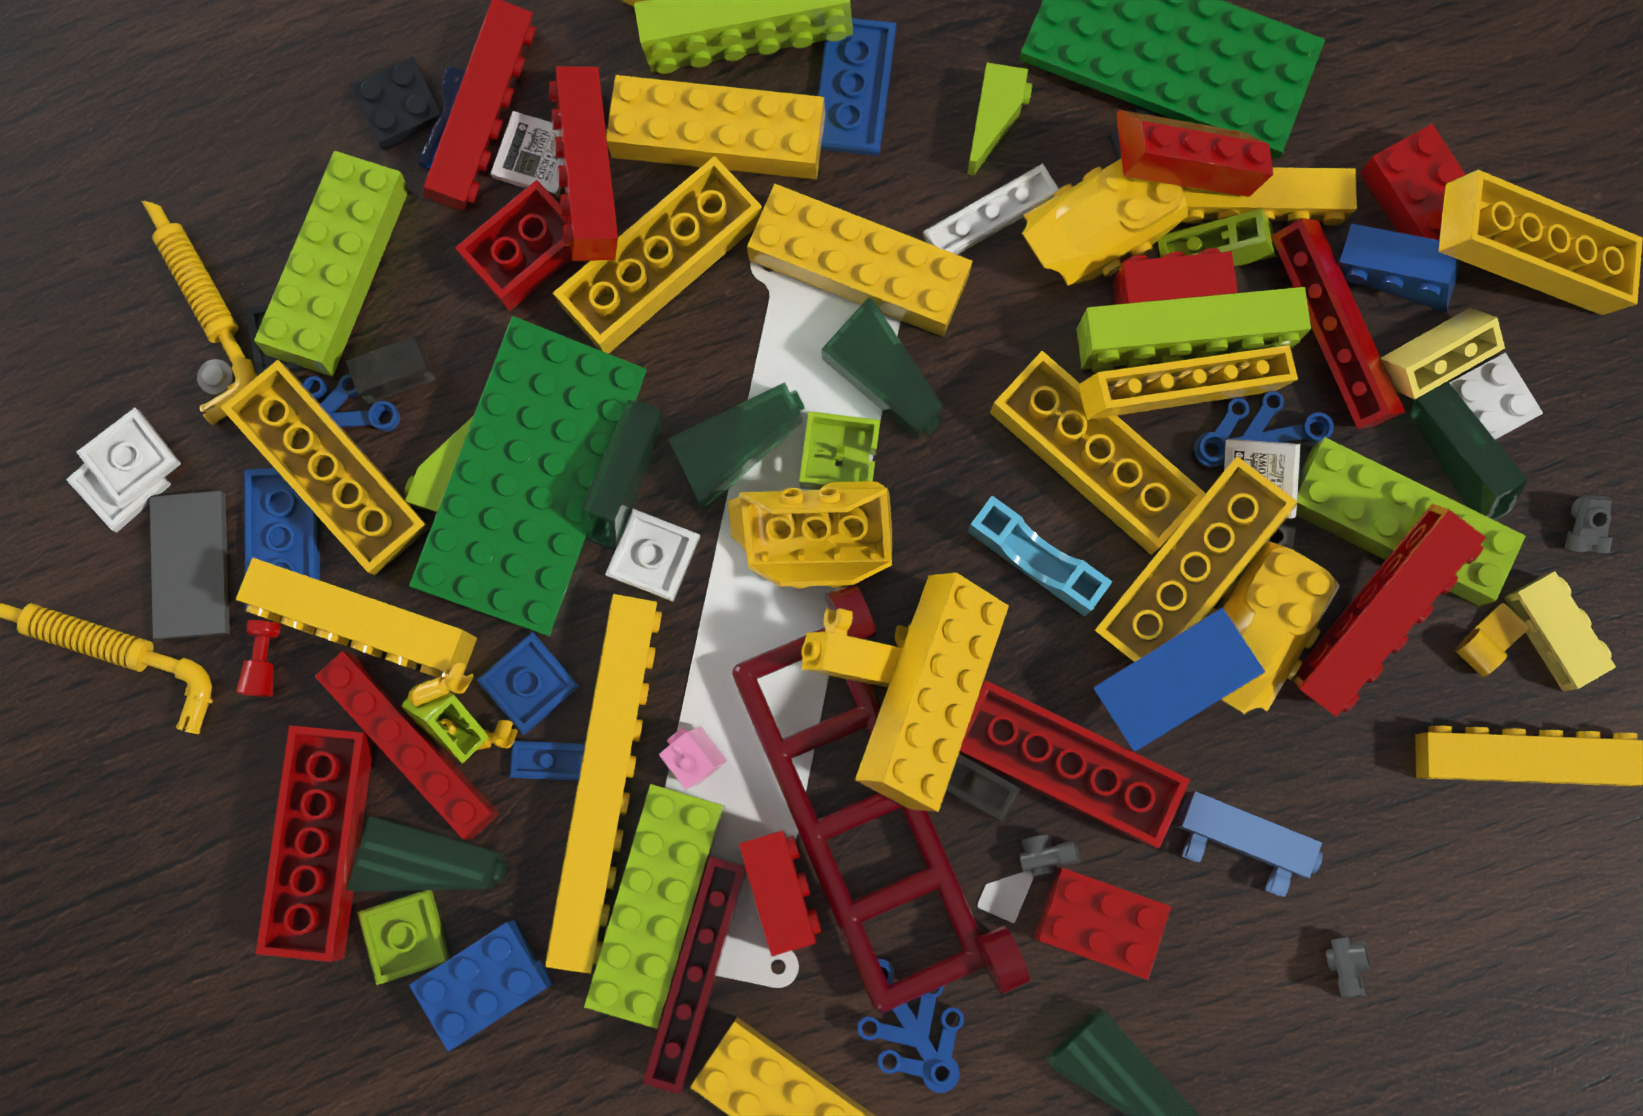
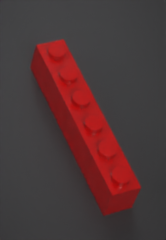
M503 0L491 1L424 185L425 198L463 212L468 202L474 204L480 188V183L475 182L479 170L486 171L492 152L487 150L490 139H498L503 120L498 119L501 108L508 109L513 97L514 89L509 87L513 76L520 77L525 63V58L521 57L524 45L530 47L534 39L537 27L531 25L533 12Z
M556 66L555 81H549L550 103H556L557 108L552 109L553 131H559V137L554 139L555 158L562 159V165L557 166L558 187H565V194L560 195L561 217H568V224H563L564 246H571L572 261L616 260L618 233L598 67Z
M1301 218L1271 235L1293 287H1305L1311 327L1357 429L1377 426L1404 413L1403 405L1319 221Z
M342 651L315 676L462 839H473L500 814L437 744L422 731L402 706L355 655Z

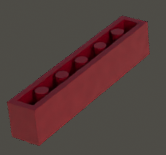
M716 856L709 857L643 1084L680 1094L685 1086L747 873L743 864Z

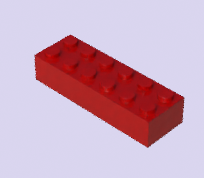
M1432 503L1304 658L1298 672L1292 678L1298 688L1336 717L1341 711L1348 712L1359 699L1357 692L1366 681L1372 683L1380 675L1384 668L1381 663L1391 652L1396 654L1408 640L1406 634L1415 623L1421 624L1431 614L1433 610L1431 604L1440 593L1444 595L1453 588L1458 580L1456 574L1465 563L1471 564L1478 558L1484 548L1481 544L1487 537L1451 510Z
M986 680L982 683L958 753L1150 848H1160L1190 782V779Z
M289 725L256 954L327 962L341 960L345 957L374 741L367 733Z

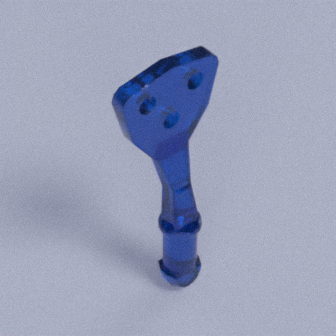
M448 67L445 70L442 85L445 106L440 119L434 128L429 131V137L422 152L418 155V163L422 168H428L433 163L456 100V93L459 91L464 78L465 70ZM458 76L457 81H452V77Z

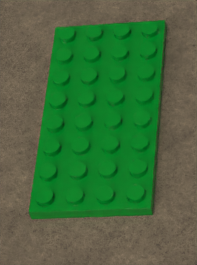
M1043 0L1022 48L1019 60L1174 120L1245 132L1269 143L1271 157L1279 159L1286 146L1325 39L1223 0Z
M512 316L409 587L549 636L647 369Z

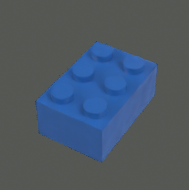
M513 920L500 926L409 986L449 1052L554 983L517 921Z

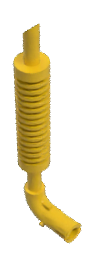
M142 201L157 228L152 235V239L178 283L198 322L201 324L208 340L212 343L220 342L233 364L231 370L235 375V382L227 386L228 390L200 405V411L207 412L203 414L204 418L211 425H215L218 421L228 416L220 407L257 377L256 369L252 361L245 358L236 342L234 335L238 332L239 327L181 224H170L161 206Z
M0 603V618L17 623V631L22 635L137 672H142L147 666H151L175 674V678L183 680L188 684L184 694L187 698L176 728L179 730L185 729V732L200 734L208 705L213 703V699H211V680L201 665L190 659L182 658L177 660L153 652V643L151 641L30 603L22 610Z

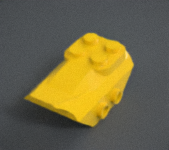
M1122 159L1103 170L1101 167L1091 170L1083 177L1084 181L1073 187L1071 184L1061 187L1053 194L1054 198L1024 214L1027 225L1022 234L1042 266L1059 272L1066 284L1072 285L1093 280L1101 274L1105 277L1111 276L1120 269L1122 262L1128 258L1137 255H1147L1153 249L1152 245L1188 217V205L1183 189L1179 185L1123 176Z
M833 482L824 485L820 490L787 488L783 491L739 492L738 497L727 500L731 538L737 541L746 552L748 569L780 587L791 586L801 589L808 586H829L839 588L845 585H854L892 565L890 495L888 488H885L884 485L878 482Z
M1266 542L1222 596L1223 600L1217 610L1212 608L1206 617L1224 608L1265 670V673L1222 698L1223 702L1243 714L1255 708H1261L1267 712L1287 678L1291 680L1296 675L1302 664V661L1298 658L1305 647L1309 649L1316 641L1320 630L1316 627L1339 589L1338 581L1325 568L1290 548L1273 542Z

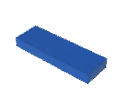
M514 741L511 746L509 778L578 781L585 744Z

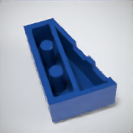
M1351 224L1339 261V267L1344 278L1351 283L1364 284L1447 312L1458 277L1460 260L1438 252L1440 240Z

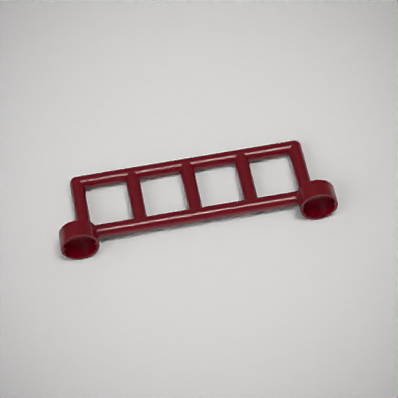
M856 584L845 585L825 594L828 609L837 611L840 608L852 611V623L846 636L863 640L876 636L871 614ZM824 627L814 632H825L826 628ZM806 635L736 664L732 670L733 680L874 1009L878 1012H888L984 967L1001 995L1029 983L1030 976L1026 963L1007 927L1003 925L988 933L981 934L927 811L909 809L877 793L817 819L792 759L865 727L871 737L881 709L872 685L845 679L857 707L782 738L758 679L802 661V647ZM902 808L928 868L852 901L827 840ZM937 889L964 951L888 985L862 923Z

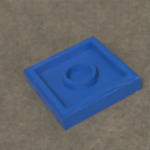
M533 632L527 635L476 679L523 735H526L580 688L579 684Z

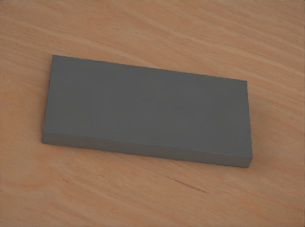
M223 491L150 497L153 639L166 640L230 634L226 493Z

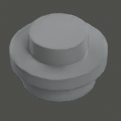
M213 359L205 362L200 367L197 381L205 392L211 395H220L228 390L227 386L234 382V373L226 362Z

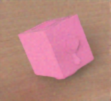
M685 727L680 729L667 740L669 746L659 754L685 790L702 783L728 762L702 727L689 731Z

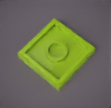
M432 889L357 912L376 985L441 965L451 959Z

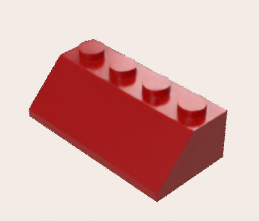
M1119 110L1116 114L1123 176L1250 197L1274 175L1269 143L1245 132Z

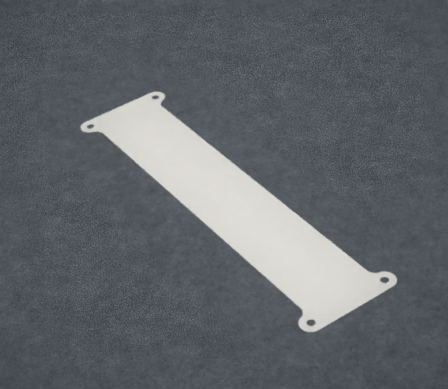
M754 262L750 263L751 271L755 278L762 281L768 288L769 303L677 728L678 732L684 727L687 731L702 727L728 762L702 783L685 790L670 770H668L665 784L666 789L725 805L711 856L743 865L745 864L739 843L785 830L787 837L794 835L796 841L798 830L733 680L732 670L740 662L805 636L808 632L824 628V614L826 609H828L825 594L837 588L829 586H808L801 589L791 586L780 587L748 569L746 552L737 541L731 538L727 500L738 497L739 492L783 491L787 488L819 490L803 488L799 485L808 412L881 420L901 320L777 271H766L763 266ZM871 454L869 456V462L873 460V455ZM835 462V466L842 467L843 462ZM802 661L758 679L782 738L820 723L829 675L801 670ZM814 750L792 759L805 791ZM746 873L717 976L774 988L786 987L795 980L798 974L799 964L797 957L792 951L771 957L748 874ZM777 959L782 960L786 965L785 971L779 975L771 970L772 962Z

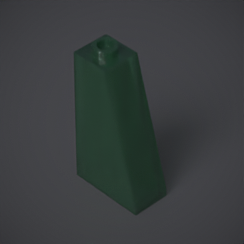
M868 297L821 349L822 360L915 439L918 440L924 433L930 436L943 420L939 417L943 405L875 302Z
M1447 381L1415 399L1410 415L1466 507L1493 520H1497L1511 512L1528 480L1451 384Z
M784 382L668 438L702 509L709 507L803 422L800 411L804 410L805 407L796 389L790 392Z
M628 400L580 507L583 535H586L585 541L616 550L662 429V410L657 409L650 403H638Z
M369 816L346 890L358 892L494 888L496 882L501 883L507 866V862L503 861L505 852L387 818Z
M1099 1007L1045 1058L1055 1071L1127 1116H1200L1111 1017Z

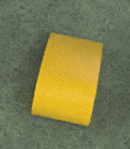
M1502 603L1490 612L1459 643L1455 652L1481 677H1485L1503 663L1507 657L1505 651L1529 630V626L1506 604Z

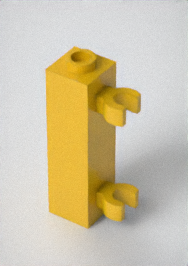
M840 608L837 611L826 609L824 614L826 631L806 633V639L802 647L803 661L801 670L889 687L911 625L909 627L897 625L895 631L897 647L846 636L852 623V611Z

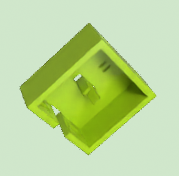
M809 411L799 479L800 487L820 490L824 485L833 482L873 481L875 461L869 462L870 454L876 455L880 420ZM835 462H843L842 467L835 466Z

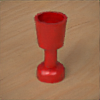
M263 620L247 621V634L255 637L252 660H245L243 662L236 689L237 694L273 697L274 664L267 662L269 640L278 637L280 634V623Z

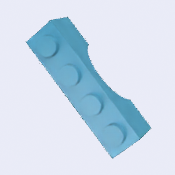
M994 496L990 497L967 531L1084 617L1092 611L1112 583L1110 579L1083 560L1068 556L1047 543L1025 523L1019 514Z

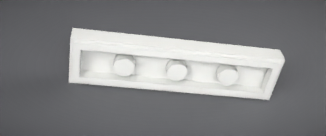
M1041 164L923 231V237L928 244L958 255L1023 218V215L1054 198L1053 194L1059 188L1045 166Z

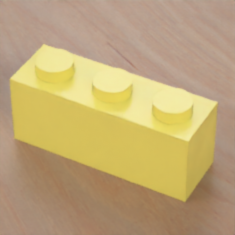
M1468 308L1386 354L1381 359L1395 390L1412 399H1417L1505 349L1498 318Z
M1555 571L1538 577L1504 597L1510 609L1529 626V630L1526 631L1527 636L1563 692L1579 689L1616 668L1611 660L1610 649L1603 641L1597 638L1591 628L1589 616L1585 611L1578 608L1571 597V589L1568 583L1559 577Z

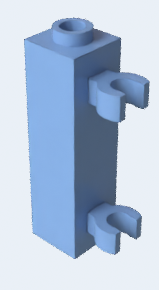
M1196 791L1187 792L1175 827L1190 832L1181 857L1193 862H1200L1207 840L1273 866L1274 869L1268 878L1265 891L1277 896H1286L1292 874L1302 878H1310L1312 873L1315 874L1318 871L1323 858V853L1319 852L1322 842Z

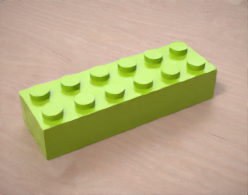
M648 0L634 3L640 43L651 73L668 74L681 67H704L713 61L723 59L736 61L749 54H772L781 48L791 46L804 48L813 42L825 39L833 42L840 41L846 36L853 35L850 0Z
M333 152L254 339V342L265 355L333 377L409 192V188L400 171L341 152Z
M1305 287L1088 307L1077 327L1081 368L1092 369V372L1097 373L1111 371L1114 369L1113 366L1127 365V368L1146 366L1149 363L1155 362L1167 363L1290 345V349H1292L1311 330Z
M1326 437L1312 447L1298 477L1296 516L1385 560L1432 503L1451 510L1487 537L1481 544L1484 547L1481 554L1471 564L1465 563L1456 574L1458 576L1456 584L1449 591L1478 606L1497 600L1526 537Z
M650 784L588 992L585 1008L652 1028H659L725 805Z

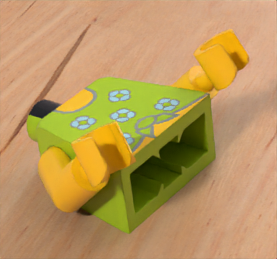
M456 663L446 679L441 676L414 686L410 690L407 699L403 702L402 708L430 739L463 764L476 750L490 748L492 743L501 748H510L515 741L518 730L511 729L513 723L508 720L498 721L494 733H490L488 730H483L456 696L450 692L464 693L474 676L473 674L469 676L462 675L466 665Z

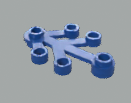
M352 374L342 376L338 386L320 404L340 427L374 426L379 431L389 432L394 430L400 422L398 409L388 401L374 403L369 411L334 413L348 397H357L363 390L362 382ZM317 376L308 377L304 381L303 386L310 392V388L314 383H320L319 391L311 394L316 400L325 397L328 391L327 384ZM349 381L356 382V386L352 391H346L345 389ZM385 413H391V421L386 424L381 423V417Z
M1270 391L1261 398L1260 409L1243 436L1230 439L1279 443L1306 439L1310 443L1317 444L1324 437L1329 438L1331 436L1334 425L1328 415L1314 413L1306 418L1301 425L1263 432L1272 416L1284 406L1283 396L1279 392ZM1242 398L1231 400L1226 406V415L1216 431L1204 433L1196 440L1193 452L1196 460L1201 465L1208 468H1215L1220 465L1225 466L1226 440L1236 423L1248 415L1250 408L1246 400ZM1267 398H1274L1277 401V408H1270L1267 405ZM1232 405H1240L1243 409V414H1234ZM1310 425L1318 426L1320 428V435H1313L1310 432ZM1207 445L1214 446L1217 451L1216 456H1209L1205 451V447ZM1299 464V475H1298V477H1299L1300 474H1301V466H1300V464Z
M878 959L880 966L886 971L888 985L894 983V969L892 965L884 959ZM943 986L932 994L927 993L920 997L916 1018L907 1003L892 1009L903 1028L879 1023L877 1019L870 1016L861 1018L857 1023V1033L861 1038L865 1040L879 1038L914 1046L923 1061L903 1058L896 1051L885 1049L877 1057V1065L881 1071L888 1074L898 1071L920 1076L924 1084L930 1090L937 1093H945L952 1090L959 1080V1067L952 1058L956 1032L964 1023V1016L959 1009L947 1007L942 1010L939 1020L943 1027L936 1052L928 1037L936 997L942 993ZM951 1011L955 1012L958 1017V1021L954 1026H948L945 1021L946 1015ZM866 1021H872L875 1025L874 1033L869 1036L862 1032V1025ZM887 1054H892L896 1060L895 1065L890 1069H886L882 1063L884 1056ZM939 1066H944L947 1069V1076L944 1080L938 1081L935 1077V1070Z

